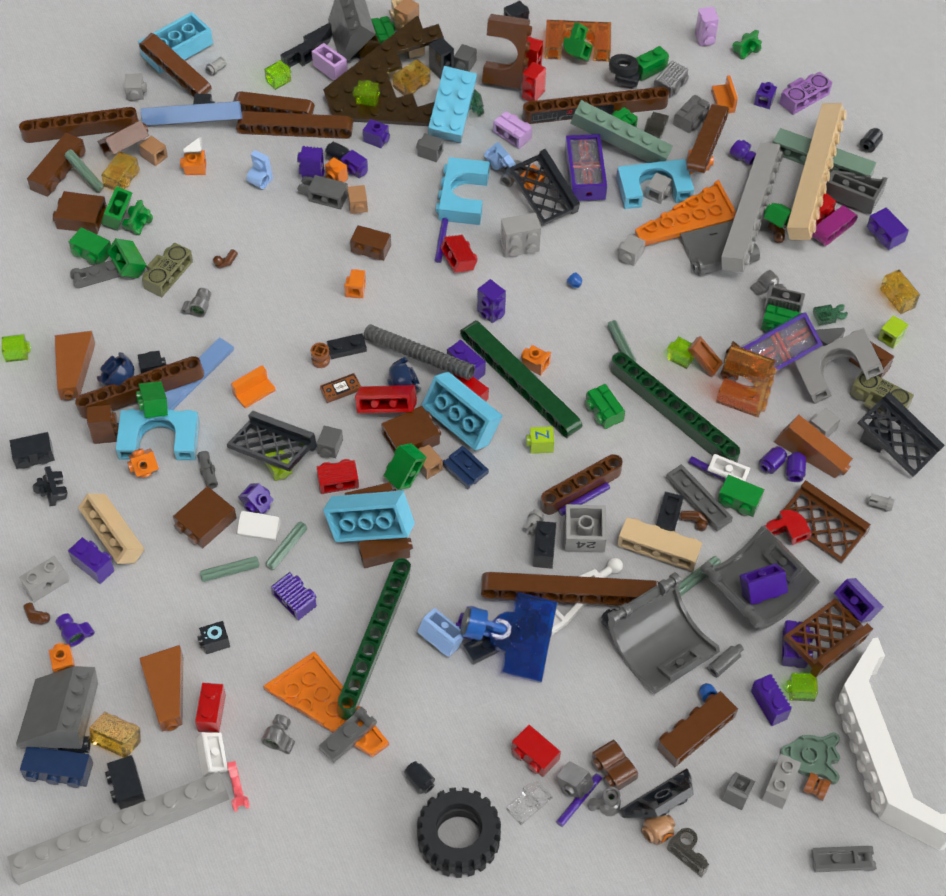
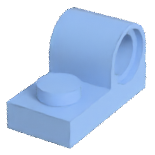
M499 142L495 143L484 154L494 170H498L503 166L510 168L516 165L509 153Z
M254 150L251 153L253 167L249 170L246 180L264 189L273 180L270 160L268 156Z

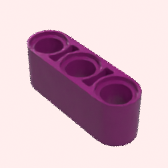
M843 205L816 226V232L813 233L812 237L824 246H827L853 226L858 215Z

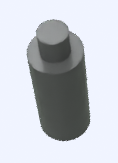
M737 644L735 647L730 646L708 665V671L718 678L741 658L740 653L744 650L741 644Z

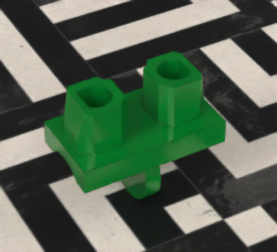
M759 30L745 33L742 36L741 42L735 41L733 43V52L739 53V59H745L752 52L758 53L761 51L762 41L758 38Z
M137 200L135 206L129 207L128 214L130 218L124 219L122 223L126 231L132 230L135 235H140L144 225L153 221L151 211L143 205L142 200Z

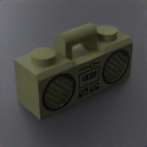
M173 243L165 249L163 256L157 254L146 266L148 271L143 274L144 289L162 298L193 263L191 250Z
M863 371L855 380L850 395L865 402L864 406L870 409L888 392L895 396L907 409L914 397V394L879 376H874L867 380ZM878 407V413L881 414L883 410Z

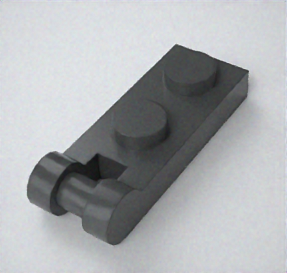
M112 260L82 269L74 268L70 271V275L74 279V287L78 289L122 277Z
M359 707L354 715L319 745V749L333 763L377 724V720L373 716L370 717L366 714L367 711L363 707ZM360 720L364 722V725L361 727L357 724Z
M873 846L813 848L811 851L815 872L874 871L877 869L876 862L873 861L872 857L874 854ZM858 855L863 856L864 861H859Z

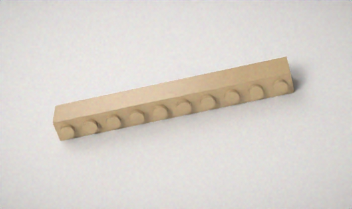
M822 103L787 225L790 240H811L813 233L816 232V220L819 219V209L823 206V194H826L827 191L826 183L830 180L833 157L837 154L836 146L840 143V132H843V121L847 117L842 103Z

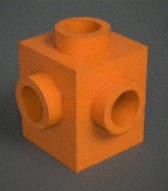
M143 448L137 449L132 452V455H129L130 461L127 462L131 473L134 472L137 477H148L153 471L159 469L151 448L143 450Z

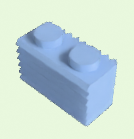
M435 608L424 616L417 631L425 640L433 644L447 657H450L459 649L464 638L459 626L453 624V621L447 619L446 616H443Z

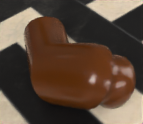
M770 222L768 228L774 232V241L782 243L785 240V229L779 228V226Z
M231 249L225 258L215 256L213 258L215 267L223 268L232 265L238 252Z
M681 511V520H693L699 531L707 529L708 520L699 511Z
M31 602L24 604L23 608L30 623L41 625L50 621V614L48 612L36 611Z

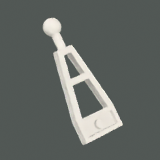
M612 558L608 561L607 567L600 572L594 569L580 576L605 578L611 573L617 574L621 572L623 563L618 558ZM529 601L526 603V609L553 636L567 626L586 604L576 603L565 616L551 602Z

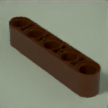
M150 33L139 43L140 49L193 97L195 93L207 94L212 89L210 83L154 33Z
M243 91L236 92L233 102L240 101L241 112L313 114L315 104L308 99Z
M611 454L544 491L541 495V511L544 514L552 515L558 512V509L600 485L617 479L622 471V458L619 455Z

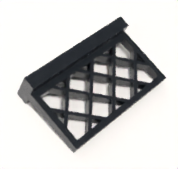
M546 148L541 150L538 155L509 168L510 174L543 226L569 213L574 214L578 212L580 202ZM537 161L541 166L540 170L530 168V164ZM518 169L525 170V177L517 175L515 171ZM528 171L538 174L537 180L526 178ZM540 175L546 176L549 179L548 184L538 181ZM525 182L535 184L533 191L524 187ZM536 186L547 188L545 194L535 192ZM548 189L555 190L558 194L557 198L548 196ZM533 196L544 198L542 205L534 203L532 200ZM545 199L554 201V208L544 206ZM557 203L564 204L567 209L561 211L555 208ZM542 210L552 212L551 217L544 219L541 214Z
M890 392L857 422L912 477L945 446ZM878 407L886 412V416L878 415ZM874 419L875 427H870L865 420ZM879 420L887 421L888 428H880ZM892 421H895L900 426V430L892 429ZM880 432L888 433L889 441L883 440ZM893 433L901 434L902 442L894 441ZM906 435H909L914 440V443H906ZM894 446H902L903 454H898ZM907 447L915 448L916 456L908 455ZM920 448H923L929 456H920ZM908 459L916 460L917 468L915 470L909 465Z
M253 410L248 415L249 421L227 443V448L289 472L309 450L313 452L317 448L313 432ZM250 428H252L253 430H256V432H252V433H248V434H247V431H248ZM264 435L272 436L271 438L266 439L261 438V436ZM259 437L260 439L258 441L250 443L248 442V439ZM246 440V443H245V444H241V445H237V444H236V443L239 442V441ZM283 440L285 442H288L285 444L277 445L278 441ZM275 443L273 447H263V445ZM257 446H261L262 448L256 451L250 450V448ZM293 447H302L300 450H292ZM290 448L291 452L279 454L280 450ZM277 451L275 456L268 457L265 455ZM292 457V460L288 464L281 462V460Z

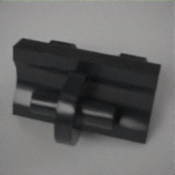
M47 466L44 468L45 475L42 478H37V482L32 487L33 491L42 497L47 495L49 506H56L57 500L66 499L68 492L65 486L56 487V484L63 483L62 471H52L51 466Z

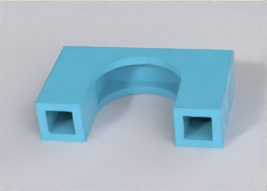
M449 157L448 164L444 165L445 177L441 179V187L443 189L439 190L438 200H440V203L436 204V213H439V221H442V218H447L448 222L480 225L483 201L461 198L452 191L463 184L487 186L490 162Z
M685 159L619 166L616 179L624 208L642 207L643 193L640 185L647 180H651L656 173L672 179L671 187L675 203H680L694 194V187Z
M135 409L121 410L116 444L119 460H130L129 455H132L133 451L140 449L141 439L147 431L156 427H166L176 434L174 444L176 460L196 461L200 423L198 412L192 410H168L167 416L145 418L143 411Z

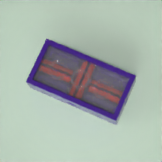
M600 134L566 136L565 155L571 190L578 201L606 200L607 180Z
M804 312L736 349L752 380L757 381L803 357L823 344L807 313Z

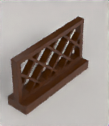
M806 480L801 485L800 490L783 509L798 513L799 511L810 510L811 518L805 520L807 523L812 522L813 531H811V535H814V537L811 536L807 540L841 564L861 539L868 534L871 526L870 523ZM802 496L807 499L809 506L798 507L797 500L799 497ZM812 509L823 510L825 517L814 518ZM829 520L839 521L841 528L830 529ZM826 521L827 530L816 531L815 522ZM853 531L858 536L855 540H846L845 532ZM842 532L844 541L832 542L831 533ZM828 534L829 542L821 543L818 541L817 535ZM844 545L845 553L842 556L834 552L833 546Z
M833 599L785 634L783 639L812 667L810 673L816 678L864 642L873 628L868 623L863 626L836 599ZM834 607L840 615L831 614V608ZM818 617L826 618L827 624L819 623ZM832 620L840 621L841 627L832 626ZM845 622L851 623L856 629H847ZM806 626L813 627L815 634L806 632ZM819 629L828 630L829 637L820 635ZM833 631L842 633V639L834 638ZM792 636L802 637V643L796 642ZM807 638L815 639L816 646L807 644ZM821 641L829 642L830 648L821 647ZM808 650L817 652L815 660L808 654Z

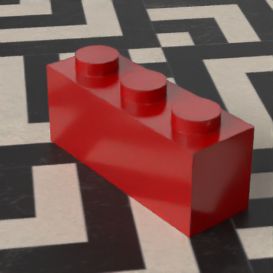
M415 385L360 387L355 395L357 413L413 412L417 404Z

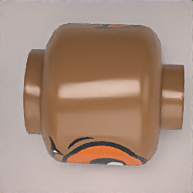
M669 814L667 816L649 817L643 822L642 833L649 843L660 845L674 836L673 827L675 822Z

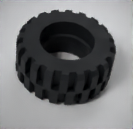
M456 787L449 788V792L445 793L444 790L438 792L436 799L431 797L427 801V806L422 807L420 817L417 820L418 848L420 853H423L425 862L431 863V868L436 872L441 869L442 875L448 877L450 873L455 874V878H462L464 873H467L468 877L475 875V870L478 869L481 872L486 869V863L491 864L495 858V853H498L501 839V821L495 806L491 807V801L487 797L482 799L480 792L475 790L473 793H470L469 788L462 787V791H456ZM464 817L472 820L478 826L480 835L468 847L453 848L441 841L438 836L439 827L450 818Z

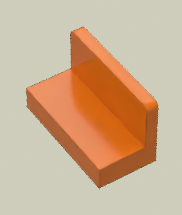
M727 75L725 84L712 86L711 91L716 105L729 107L728 113H735L738 97L731 76Z
M263 365L231 383L233 395L244 408L251 406L276 390L275 386L268 379L267 371Z

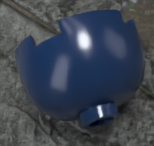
M119 352V356L116 358L112 355L101 366L100 370L102 373L100 376H97V380L103 386L120 385L128 378L134 376L135 369L133 363L124 353Z
M403 357L394 362L388 372L390 379L387 382L389 386L415 385L416 392L421 390V387L416 385L420 384L413 367H408L406 364L408 359Z

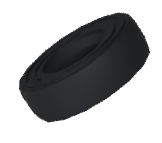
M616 54L609 60V70L617 76L629 77L638 71V60L631 55Z

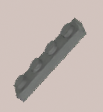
M682 464L667 473L666 478L697 511L707 518L716 531L732 522L733 517Z

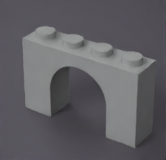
M864 328L855 330L850 335L838 338L832 343L821 346L815 351L795 360L814 404L832 396L824 380V370L827 364L835 358L850 357L856 360L867 380L884 372Z

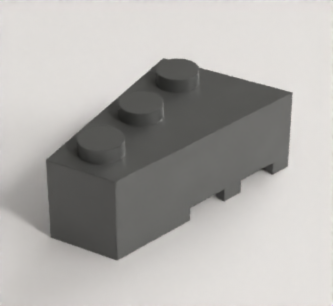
M833 170L830 174V180L826 183V193L840 203L871 215L884 192L888 178L876 179L871 178V175H866L865 177L855 176V173Z

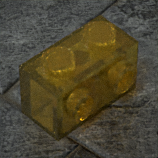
M418 59L392 75L393 87L403 96L415 93L431 81L430 69Z
M118 152L101 174L104 187L115 190L116 186L123 189L127 188L132 179L139 173L140 167L137 158Z
M900 269L884 276L880 290L897 311L903 314L916 308L920 294Z
M105 711L89 727L90 743L123 758L129 756L141 742L140 727Z

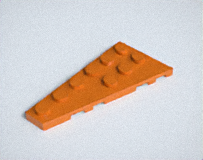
M717 180L711 187L702 189L701 193L690 196L675 205L669 212H664L660 214L659 218L650 220L635 229V236L645 240V246L681 237V233L733 221L736 210L720 181Z
M315 651L263 686L264 690L332 733L347 721L340 718L337 713L338 698L343 685ZM344 705L343 707H344V708H350L351 706H350V705ZM360 720L357 724L361 727L364 725V722ZM374 726L354 747L368 756L374 757L388 747L389 742L379 729Z

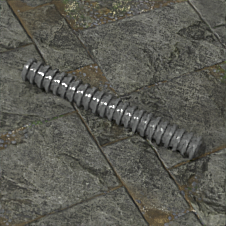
M369 324L364 330L365 340L435 366L466 380H470L475 373L474 364L421 345L372 324Z

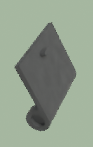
M733 221L680 234L692 262L694 273L703 275L722 270L721 256ZM755 243L753 253L749 254V263L760 260V251Z

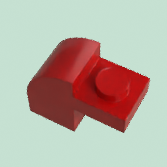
M780 511V520L773 519L767 522V525H764L774 536L786 532L792 545L811 538V530L805 518L796 511Z

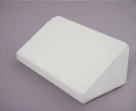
M200 136L185 147L183 152L201 151L203 149L202 137Z
M714 454L707 471L725 478L729 474L746 481L750 468Z
M241 511L237 534L276 541L280 528V518Z
M202 732L196 738L202 777L218 771L220 774L227 773L228 767L221 733Z

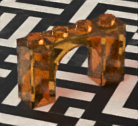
M547 19L545 59L561 60L564 37L570 38L571 30L576 22L588 28L585 39L593 45V61L609 62L611 54V22Z
M732 345L726 357L723 370L748 379L754 386L743 385L724 378L718 391L716 403L759 418L761 411L765 412L768 405V399L777 372V368H774L776 360Z

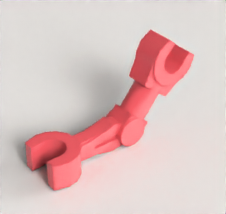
M236 761L229 762L227 766L235 796L231 804L234 812H236L239 806H245L247 809L250 804L248 797L243 795Z

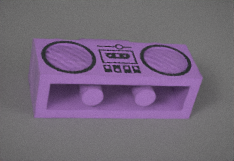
M821 72L814 75L810 74L806 80L800 77L788 84V88L782 91L779 104L794 115L829 95L833 82Z

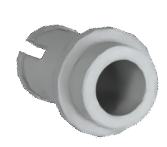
M219 57L214 62L208 63L205 70L210 76L216 75L217 71L225 67L227 63L223 57Z
M871 493L868 505L886 509L885 511H892L895 499H891V496L887 498Z
M537 509L529 513L530 517L522 528L523 532L526 533L529 527H531L528 535H534L537 521L544 520V514Z

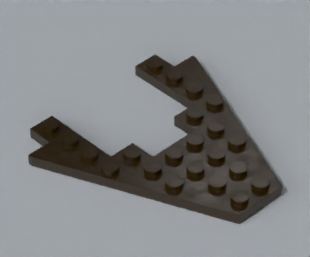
M416 16L325 87L323 92L331 115L349 116L354 122L368 123L372 119L383 124L429 126L435 102L418 107L413 93L396 97L388 73L402 69L399 54L428 46L440 38L444 39L439 24L423 28L419 16Z

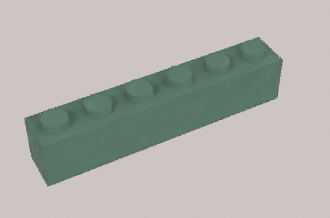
M582 100L570 124L590 134H600L602 140L648 163L666 161L673 145Z
M780 128L773 140V144H780L783 158L805 165L812 139ZM837 148V154L833 157V168L830 169V174L833 170L855 173V176L865 177L866 175H871L872 177L877 162Z

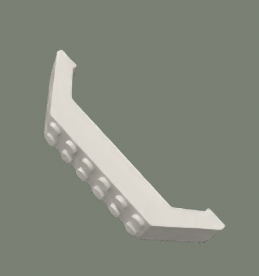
M878 637L873 638L844 684L835 703L836 711L839 715L841 714L843 719V730L846 734L848 733L850 749L857 757V768L864 776L865 790L871 795L872 809L878 814L879 819L939 851L946 848V813L940 814L913 798L871 688L869 679L871 675L877 674L885 657Z

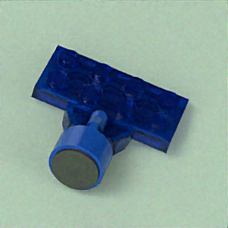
M518 592L513 612L501 613L492 621L488 620L487 610L469 606L465 610L460 632L463 637L479 641L483 636L490 638L491 645L496 650L504 653L501 674L541 683L557 602Z

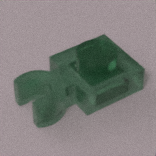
M474 89L471 108L473 112L477 111L478 116L484 114L483 100L481 94Z
M831 304L814 307L813 314L818 326L836 323L837 318L841 320L846 319L848 312H840L844 311L845 305L839 304L836 308H832Z

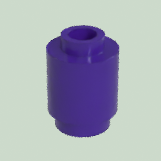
M780 446L771 448L759 460L761 470L765 473L773 474L786 461V451Z
M795 452L787 457L786 476L791 482H801L806 475V457L801 453Z

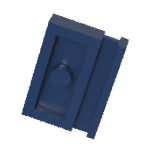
M461 446L449 455V458L443 460V466L467 489L489 474V469L464 446Z

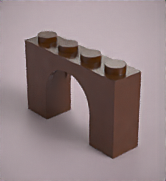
M490 14L486 35L505 38L511 41L517 49L518 56L515 61L507 64L486 61L483 67L482 83L521 89L525 68L528 67L529 58L526 57L531 42H528V36L532 34V26H530L529 19Z
M388 482L345 492V495L396 491V489H392L391 483ZM407 537L358 542L364 569L394 562L398 558H410V550L413 549L411 538Z

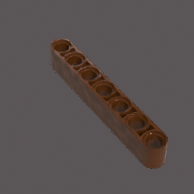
M716 104L711 105L687 163L688 171L705 173L726 123L729 107Z
M123 107L25 120L19 124V129L24 142L34 143L61 139L65 133L80 137L116 132L131 123L137 122L138 116L135 108Z
M243 111L241 112L242 118L237 120L236 130L241 134L348 139L352 136L354 121L349 116Z
M191 356L130 377L120 385H107L81 394L76 398L75 404L81 417L87 419V407L111 405L113 411L137 402L136 391H139V383L162 381L164 391L167 392L202 379L204 377V370L200 359L196 356Z

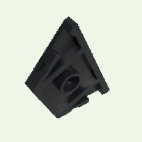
M686 768L619 809L622 817L644 818L664 816L675 806L686 803L688 798L694 795L692 777L689 770Z

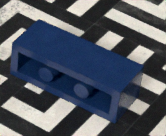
M26 747L20 772L30 782L41 780L51 785L62 783L72 788L87 787L93 761L89 754Z

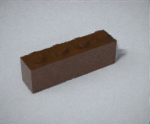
M65 133L27 177L30 190L48 197L61 180L66 177L71 168H73V165L65 158V153L71 149L79 158L84 156L86 149L83 139Z
M721 691L716 695L711 694L704 701L705 704L700 708L698 706L695 707L686 720H679L674 726L675 729L670 733L668 731L659 738L657 750L674 768L736 717L738 708Z

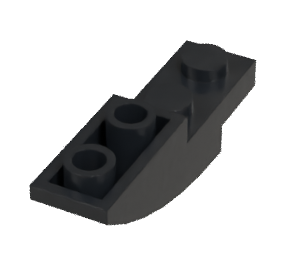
M329 22L303 36V43L280 54L282 67L287 70L298 63L303 67L313 60L312 51L323 43L329 44L332 38V24Z

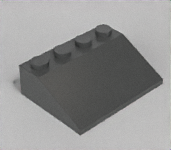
M334 0L328 21L332 24V35L337 53L346 58L348 62L376 33L365 0Z
M73 666L35 679L16 742L17 747L81 749L98 686L95 667Z

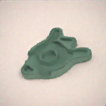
M833 732L824 737L802 735L794 742L782 747L781 754L801 762L798 770L799 774L809 777L811 772H813L818 777L830 780L831 784H836L840 779L838 772L831 766V763H838L840 760V755L835 748L840 741L837 733Z

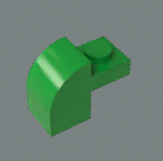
M575 22L570 38L564 37V49L576 59L588 62L593 49L591 44L584 41L588 28Z

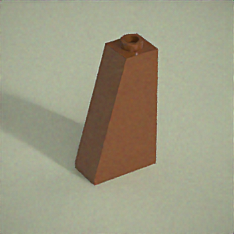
M92 331L55 335L57 390L61 400H71L81 395L95 347Z
M799 414L782 430L774 441L777 445L791 453H801L806 457V462L833 478L840 474L845 475L851 467L849 463L853 458Z
M180 645L139 658L162 732L175 730L183 724L184 657Z

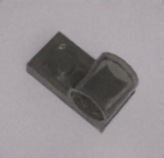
M653 112L651 118L648 117L644 131L661 139L668 123L669 115Z
M682 828L669 841L667 850L702 878L708 870L709 863L702 854L694 852L698 840L696 832L691 828ZM686 838L690 840L691 844L685 845L681 842V839Z

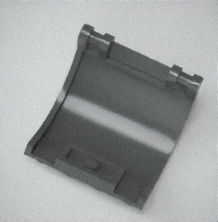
M761 526L749 542L728 560L714 566L707 561L700 567V570L706 574L709 580L721 590L743 616L758 630L772 626L791 613L820 583L766 526ZM777 563L786 573L788 593L782 594L777 598L764 600L759 604L751 605L742 596L739 575Z
M676 572L669 575L668 579L659 581L657 586L628 604H622L617 611L613 610L608 613V625L617 650L637 679L654 694L720 652L719 645L697 627L687 612L679 590V585L682 581Z

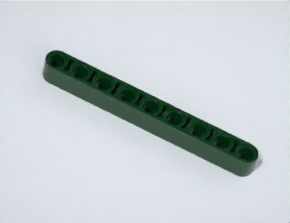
M475 320L460 330L464 341L562 436L568 438L582 428L583 425L580 418L479 321Z
M617 352L612 356L610 370L613 375L710 455L716 454L738 463L740 447L627 354Z
M405 558L396 559L391 567L338 698L337 713L344 720H348L359 708L410 579L411 564ZM356 687L358 690H351L350 688ZM344 705H350L351 707H350V708H344L343 706H344Z

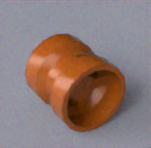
M324 343L314 344L310 350L312 364L317 368L327 367L330 363L328 346Z
M811 772L803 792L807 794L812 793L823 801L831 781L826 778L820 779L817 774Z

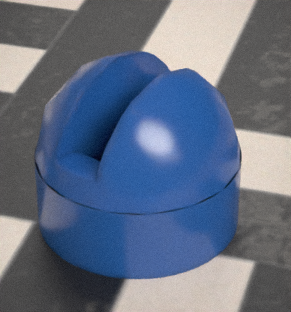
M575 272L569 276L567 283L572 288H579L582 285V278Z
M705 683L700 687L699 694L702 700L705 701L711 694L716 695L717 691L713 685Z

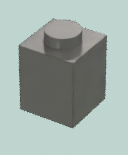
M461 44L454 55V68L470 72L477 61V49Z
M424 133L416 145L418 157L437 162L443 152V139Z
M323 426L317 441L319 455L336 459L343 442L341 429Z

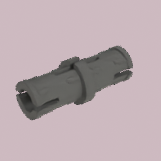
M201 451L197 455L201 467L200 473L204 477L206 487L214 489L218 485L215 476V466L210 460L209 452Z

